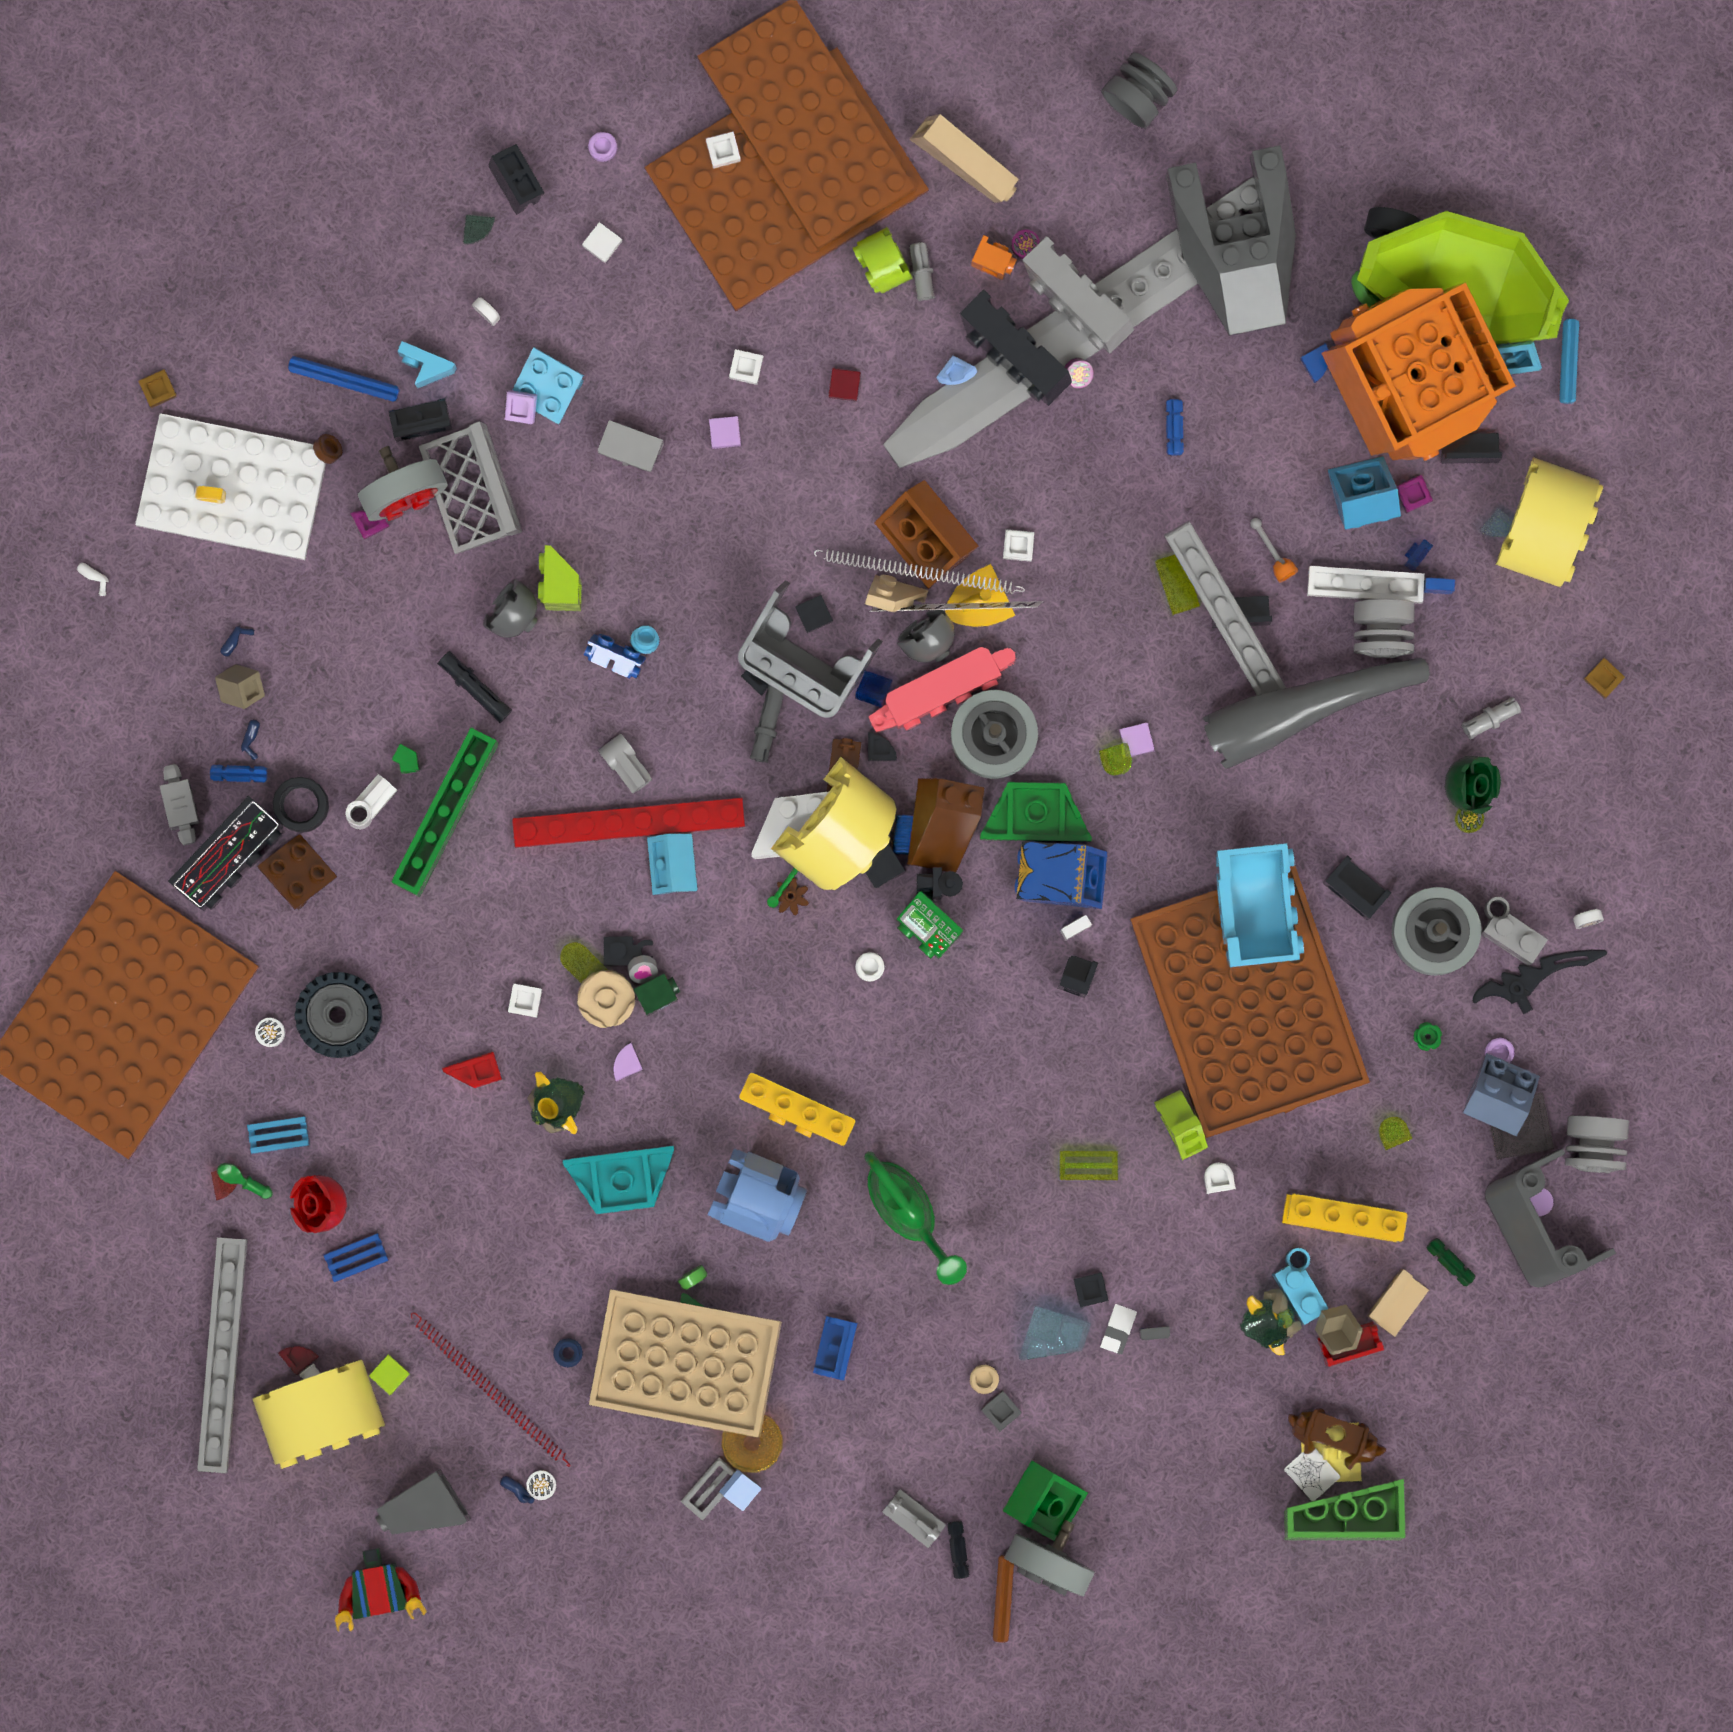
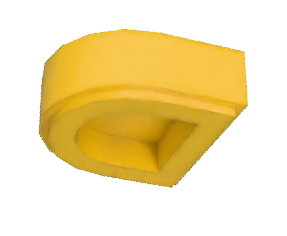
M196 486L195 498L205 502L223 504L225 503L226 492L223 488Z

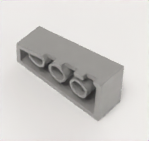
M1046 236L1022 259L1031 280L1029 282L1030 287L1040 296L1044 293L1050 299L1048 301L1049 304L1058 313L1064 311L1070 317L1068 321L1077 331L1080 332L1083 329L1089 334V341L1097 349L1100 350L1103 347L1110 354L1134 331L1130 318L1104 293L1098 296L1099 290L1085 274L1079 277V272L1072 264V261L1065 254L1059 257L1054 249V243Z

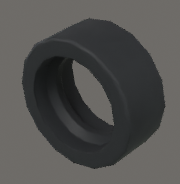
M1373 207L1368 212L1364 231L1368 236L1377 239L1417 223L1421 219L1402 210L1388 207Z
M294 777L283 782L275 791L272 802L273 811L278 821L289 830L299 833L309 832L319 827L326 819L329 810L328 796L324 789L314 780L305 777ZM296 788L309 789L317 798V811L307 821H294L288 817L284 810L285 797Z

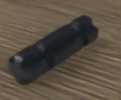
M952 1521L948 1523L947 1527L948 1535H951L949 1543L952 1563H954L953 1575L955 1579H963L969 1577V1568L966 1565L968 1560L965 1537H962L964 1527L962 1521Z

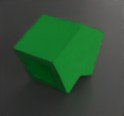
M400 744L391 760L400 765L402 774L420 772L417 753Z

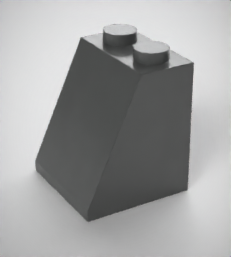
M441 1469L376 1509L379 1515L375 1517L384 1532L389 1530L391 1534L462 1525L471 1519Z

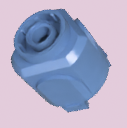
M734 1149L729 1164L740 1168L739 1174L723 1172L716 1192L729 1199L726 1205L713 1201L708 1216L719 1220L724 1225L768 1242L776 1239L779 1232L789 1236L807 1192V1189L798 1186L800 1177L797 1171L751 1152L746 1153Z

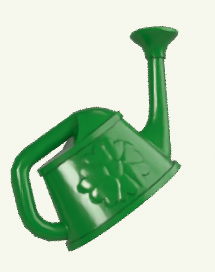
M866 1152L864 1159L871 1168L868 1174L867 1186L872 1203L880 1217L900 1236L911 1241H923L940 1262L936 1275L943 1284L953 1285L960 1282L967 1272L966 1262L957 1255L947 1256L933 1237L935 1216L929 1197L923 1187L904 1168L891 1162L880 1161L873 1152Z

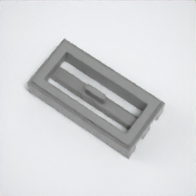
M719 1457L681 1502L703 1521L724 1496L719 1492L703 1512L698 1509L699 1506L727 1474L732 1476L735 1471ZM719 1466L722 1467L724 1470L699 1499L692 1504L689 1500Z

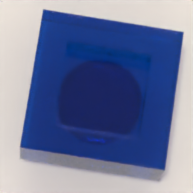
M1425 539L1420 545L1414 542L1404 555L1408 558L1404 566L1414 572L1433 545Z
M865 671L857 688L855 699L882 708L891 689L892 679Z

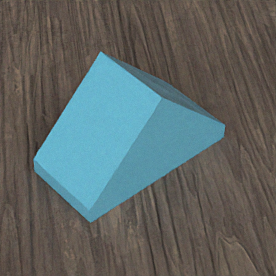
M1534 341L1496 345L1510 375L1542 369Z

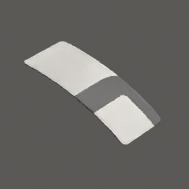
M1115 1304L1100 1347L1122 1355L1137 1311Z

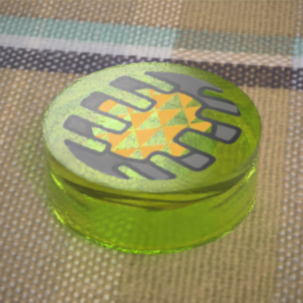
M1458 809L1454 816V822L1461 832L1474 833L1482 827L1484 814L1469 813Z

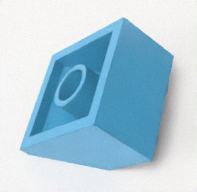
M1383 456L1328 469L1338 513L1345 530L1401 516L1398 489Z

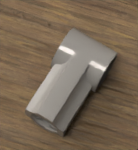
M621 733L598 749V752L606 760L609 767L617 772L632 794L652 781L650 774L636 758L635 751Z

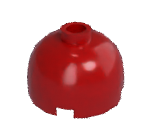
M325 1175L302 1177L294 1184L290 1194V1198H294V1208H290L291 1215L296 1225L304 1232L321 1233L332 1230L343 1220L346 1214V1194L342 1186L331 1177Z

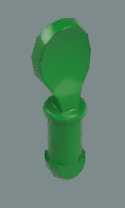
M223 1163L218 1166L217 1174L224 1182L241 1184L242 1189H247L259 1195L262 1199L272 1197L273 1192L269 1186L251 1179L250 1176L245 1178L234 1164Z

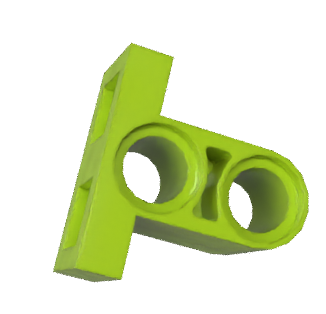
M1181 1090L1154 1102L1157 1111L1161 1113L1160 1117L1174 1141L1182 1160L1208 1148L1201 1123L1197 1116L1194 1115Z

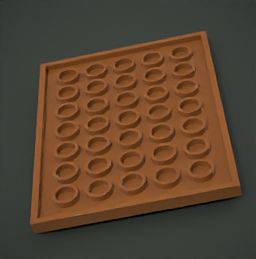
M837 47L830 51L831 56L915 187V191L818 250L732 113L644 167L735 311L743 308L929 191ZM734 132L741 162L713 169L706 139Z
M1295 864L1290 867L1288 878H1293L1295 895L1290 896L1291 907L1297 908L1298 924H1293L1294 931H1297V936H1302L1304 953L1299 954L1300 960L1229 967L1226 958L1228 948L1227 944L1223 942L1217 890L1130 919L1205 1138L1370 1083Z
M114 871L1 1038L0 1074L130 1160L259 969V966L117 871Z

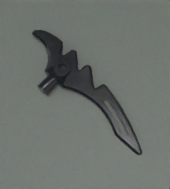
M1578 950L1542 957L1540 959L1541 968L1519 965L1520 976L1503 972L1501 974L1503 985L1492 980L1485 983L1475 992L1472 1001L1473 1003H1478L1486 997H1501L1508 1000L1511 1004L1517 1002L1524 1015L1533 1010L1527 996L1531 995L1538 984L1546 977L1564 968L1586 966L1607 955V951ZM1583 956L1588 957V960H1577L1557 965L1554 964L1555 961L1567 958Z

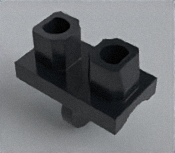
M933 868L932 874H917V894L920 891L923 894H932V900H941L942 894L948 897L956 896L962 890V878L956 872L949 871L942 874V868Z

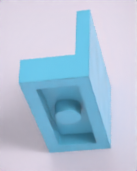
M663 834L648 837L652 894L662 895L673 892L697 891L692 834Z

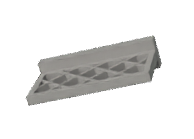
M479 421L469 425V428L419 446L423 461L430 460L428 453L430 449L439 446L447 450L440 468L442 473L443 471L455 476L456 480L450 492L443 490L435 497L455 554L522 532L486 424ZM469 436L472 444L467 456L454 450L458 439ZM451 442L449 447L444 445L446 443ZM452 453L465 459L458 474L445 468ZM474 453H475V456H476L477 461L474 460V459H471ZM469 462L479 465L481 473L476 483L463 477ZM461 480L474 486L467 501L454 495ZM483 480H484V483H485L486 488L483 487V486H481V483H482ZM479 488L488 492L490 498L485 510L472 504ZM442 493L447 495L446 501H444ZM452 498L465 504L459 519L449 516L447 508ZM470 507L483 513L476 528L463 522ZM492 507H493V510H494L495 515L492 514V513H490V510H491ZM488 515L497 519L500 528L499 532L489 535L481 531ZM451 520L456 522L455 528H453ZM461 525L475 531L469 543L459 546L456 535ZM479 534L485 536L483 538L477 539Z

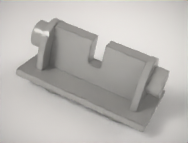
M901 1489L883 1510L886 1516L927 1548L938 1538L946 1524Z

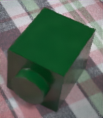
M665 974L633 989L647 1016L677 1002L676 994L680 993L674 978L667 979Z

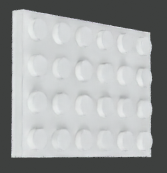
M160 413L135 525L305 560L326 463L319 460L315 455L313 444ZM196 486L223 488L226 492L225 503L220 504L197 500L195 498Z

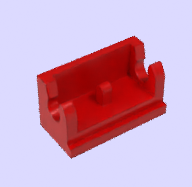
M1369 1322L1360 1325L1363 1332L1357 1349L1331 1355L1322 1340L1317 1338L1325 1365L1330 1367L1384 1350L1383 1343L1378 1336L1376 1324Z

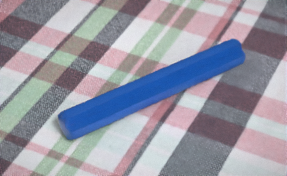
M292 356L289 361L288 369L292 373L395 402L399 395V387L296 356Z

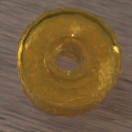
M764 1415L761 1436L759 1437L761 1444L755 1451H750L745 1447L744 1440L748 1435L723 1432L722 1449L725 1458L733 1467L742 1472L757 1473L767 1470L777 1462L782 1452L783 1437L780 1427L767 1415Z

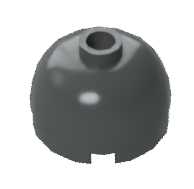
M517 579L514 580V584L511 582L507 584L492 604H496L492 616L490 617L486 614L483 626L492 633L504 638L519 636L523 631L530 632L538 620L535 617L537 601L532 591Z
M929 610L926 612L928 618L917 623L916 619L898 637L900 641L897 642L898 646L910 659L917 662H930L934 659L937 662L942 661L950 654L949 647L952 645L955 637L953 623L944 610Z

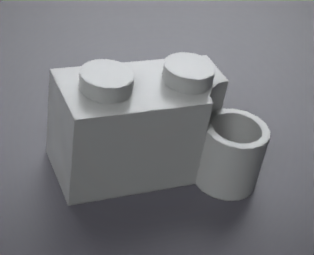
M1494 897L1490 899L1484 907V913L1489 920L1482 929L1481 935L1526 965L1533 964L1548 939L1508 914L1510 906L1504 898ZM1493 901H1498L1503 905L1504 913L1501 917H1496L1490 912V905Z

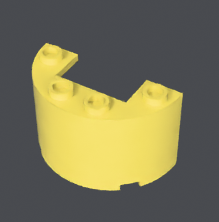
M1533 457L1524 481L1525 487L1508 535L1504 538L1495 565L1561 587L1564 581H1571L1575 566L1572 564L1578 550L1584 551L1589 535L1584 533L1588 523L1593 524L1596 518L1598 508L1594 507L1595 501L1598 502L1603 485H1600L1597 479Z
M842 757L839 758L823 779L832 786V789L798 832L788 826L771 848L800 873L824 890H836L859 873L863 874L869 870L872 865V859L890 841L888 835L892 829L897 810L894 800Z
M363 1360L320 1373L253 1398L275 1465L280 1464L281 1469L297 1464L296 1457L304 1455L305 1459L308 1460L322 1455L321 1448L332 1445L333 1450L350 1444L349 1438L362 1434L363 1438L366 1439L380 1434L379 1428L385 1426Z

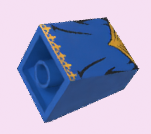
M1022 841V846L1017 856L1020 867L1019 877L1015 881L1016 899L1034 903L1102 909L1108 852L1087 845Z

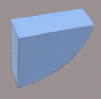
M952 356L937 375V380L945 385L961 384L971 379L977 373V369L975 366Z

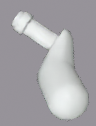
M80 563L77 571L89 580L99 581V596H105L106 582H109L108 578L86 563Z

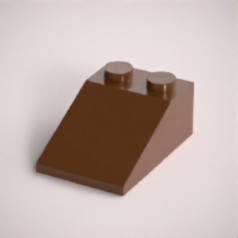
M918 778L907 864L929 869L942 868V871L957 872L980 820L985 788L940 778Z

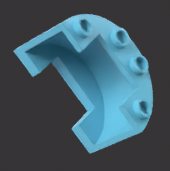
M1286 843L1217 851L1216 867L1219 866V874H1216L1219 913L1223 942L1227 944L1228 948L1226 958L1229 967L1300 960L1299 954L1304 953L1302 936H1297V931H1294L1293 924H1298L1297 908L1291 907L1290 896L1295 895L1293 878H1288L1290 867L1294 866L1293 849H1288Z

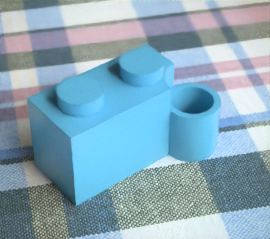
M1294 1248L1286 1255L1285 1262L1287 1266L1272 1275L1280 1289L1287 1296V1301L1302 1325H1305L1319 1317L1322 1310L1329 1308L1305 1270L1310 1264L1308 1252L1302 1248ZM1296 1251L1302 1252L1305 1256V1263L1300 1268L1293 1267L1290 1262L1291 1255Z

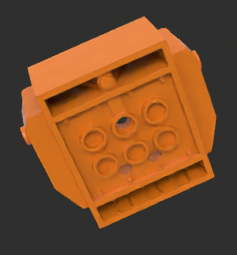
M1466 282L1445 290L1442 288L1407 289L1394 293L1368 307L1367 303L1362 304L1351 310L1353 316L1343 320L1339 328L1331 332L1335 346L1321 353L1371 456L1388 452L1393 461L1423 458L1426 461L1439 454V449L1477 430L1497 403L1495 397L1516 387ZM1442 337L1444 338L1447 344L1446 347L1443 346L1441 343ZM1455 363L1459 368V373L1454 370ZM1412 369L1418 372L1416 379L1411 376Z

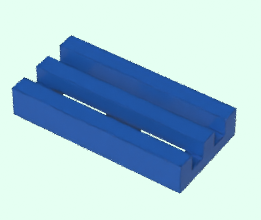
M379 1234L323 1255L334 1282L389 1261ZM374 1241L377 1247L333 1263L332 1258ZM379 1252L381 1256L378 1259L338 1274L336 1271L340 1267Z

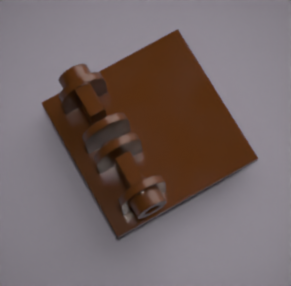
M298 834L257 866L294 910L301 909L308 899L337 878L336 874L301 834Z

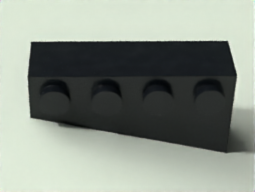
M983 289L959 313L967 333L965 338L976 349L979 347L987 352L986 357L995 366L998 367L1001 364L1007 369L1006 374L1016 384L1023 383L1028 388L1026 390L1027 393L1035 401L1039 402L1042 400L1049 406L1072 383L1069 371L1042 345L1036 348V341L1025 328L1020 327L1017 330L1015 328L1016 324L1009 317L1010 314L1002 306L996 310L991 304V296Z

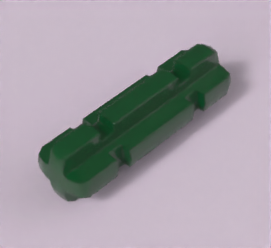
M1435 1238L1427 1245V1250L1433 1256H1437V1260L1453 1276L1456 1275L1458 1277L1457 1280L1466 1287L1474 1281L1475 1274L1469 1268L1466 1269L1464 1267L1465 1264L1450 1249H1446L1445 1244L1440 1239Z

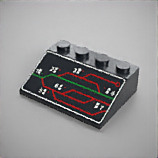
M248 796L168 882L201 910L205 911L207 908L212 910L222 900L223 897L220 894L227 887L232 889L242 879L243 876L240 873L248 865L252 868L262 858L263 855L260 853L267 844L270 847L273 846L283 834L280 830L283 826L259 803Z

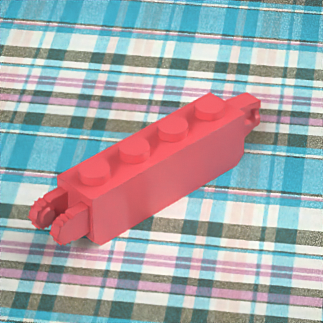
M979 647L889 692L885 700L886 705L869 716L873 729L876 733L896 726L898 729L904 727L906 731L921 724L920 718L928 714L932 718L947 711L946 705L956 701L957 705L962 704L972 697V692L980 688L982 691H988L998 685L997 680L1001 678L1000 672L1007 669L1008 666L1014 665L1016 652L1007 647L1004 650L991 654L989 649Z

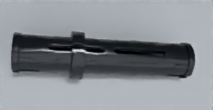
M448 651L437 664L455 680V684L458 687H463L499 723L512 712L511 708L474 674V670L471 667L467 668L451 651Z

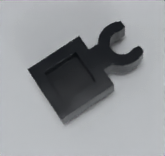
M633 936L604 937V966H628L633 957L643 955L642 948L644 946H653V941L643 940L638 945H633Z

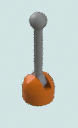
M1253 518L1250 522L1251 527L1258 531L1276 560L1273 572L1278 582L1281 583L1294 576L1299 571L1294 562L1288 558H1280L1261 527V520Z

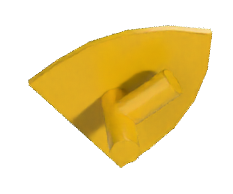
M991 564L975 571L969 577V585H971L975 575V586L980 576V587L983 584L984 577H986L985 588L988 586L989 578H991L990 589H992L995 579L996 590L999 587L998 577ZM968 576L964 579V585L967 582ZM961 583L955 588L947 604L1009 601L1004 591L1000 592L998 590L996 592L994 588L990 591L989 587L985 590L984 586L980 589L979 586L974 588L973 584L969 587L968 583L966 586ZM1012 608L945 610L952 622L972 627L990 626L1015 616Z

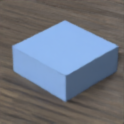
M737 1469L719 1492L744 1511L761 1488Z

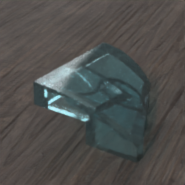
M1035 1306L1019 1359L1024 1361L1082 1351L1091 1323Z

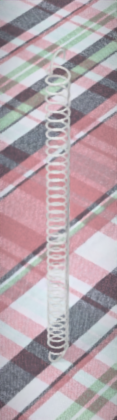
M827 549V552H826V559H827V561H828V552H829L828 549ZM832 550V555H831V558H830V560H829L828 562H830L831 559H832V562H833L834 550ZM837 551V557H836V560H835L833 563H835V562L837 561L838 564H840V563L842 562L843 565H845L846 563H848L849 566H850L851 564H853L854 567H855L857 564H858V566H859V558H860V555H858L857 563H856V565H854V556H855V554H853L852 562L849 564V562H848L849 553H848V555H847V560H846V562L844 563V562H843L844 552L842 553V559H841V561L838 562L839 551ZM865 555L863 556V562L861 566H859V568L862 567V565L864 568H867V566H864ZM869 556V558H868V563H867L868 568H869V569L874 568V570H877V569L879 568V570H880V561H881V559H879L878 566H877V568L875 569V559H876V558H874V560H873V565H872V567L870 568V566H869L870 556ZM885 559V560H884L883 568H882L880 571H882V570L884 569L885 572H887V571L889 570L890 573H892L893 571L896 573V570H895L896 561H895V563H894V568H893V570H892V572H891V570H890L891 560L889 561V567H888V569H887V571H886V570H885L886 559ZM900 562L899 570H898V572H897V573L900 572V574H901V564H902V562ZM905 563V568H904V571H903V573H902L901 575H903L904 572H905V575H906V576H908L909 573H910L911 577H913V576L915 575L917 578H918L919 576H921L922 579H923L925 576H926V578H927V570H928V567H926L925 575H924V577H922V567H923V566H921L920 573H919V575L917 576V574H916L917 565L915 566V572H914V574L912 575V574H911L912 564L910 565L909 573L906 574V566H907V563ZM932 567V568H931V574H930L929 578L931 577L932 580H935V578H936L937 581H940V580L942 579V582H945L946 579H947V582H948V573H949V570L947 571L946 578H945V580L943 581V571H944V570H942V572H941V577H940V579L938 580V578H937L938 568H937V570H936V575H935V577H934V579H933V578H932L933 567ZM953 571V572H952L951 580H950L948 583H950V582L952 581L953 584H955V583L957 582L958 585H960V584H959V581H958L959 572H958V574H957V579H956V581H955V583H954V582H953L954 571ZM963 573V577H962V580H961V583H963V585H964V575H965L964 573ZM968 574V579H967V582H966V584H965L964 586H966L967 583H968V586H969V587H971L972 584H973L974 588H976L977 586H979V588L981 589V588L984 586V589H985V590H986L988 587H989V589H990V581H991V578H989L988 586H987V588H985V579H986V577H984L983 584H982V586L980 587V576H979V578H978V583H977V585L975 586V585H974L975 575L973 576V581H972L971 585H969V577H970V574ZM995 579V580H994V585H993L992 589H990V591L993 590V588H994V590H995L996 592H997L998 590H1000V592H1003L1004 589H1005V592H1006V583H1007V581H1005L1004 588H1003V590L1001 591V580H1000V582H999V587H998V589L996 590V588H995L996 579ZM1012 581L1010 582V587H1009L1008 592L1010 591L1011 594H1013L1015 591H1019V592H1024V591H1025V589H1024L1023 587L1016 586V587L1022 588L1023 591H1021V590H1014L1013 593H1012V592H1011Z

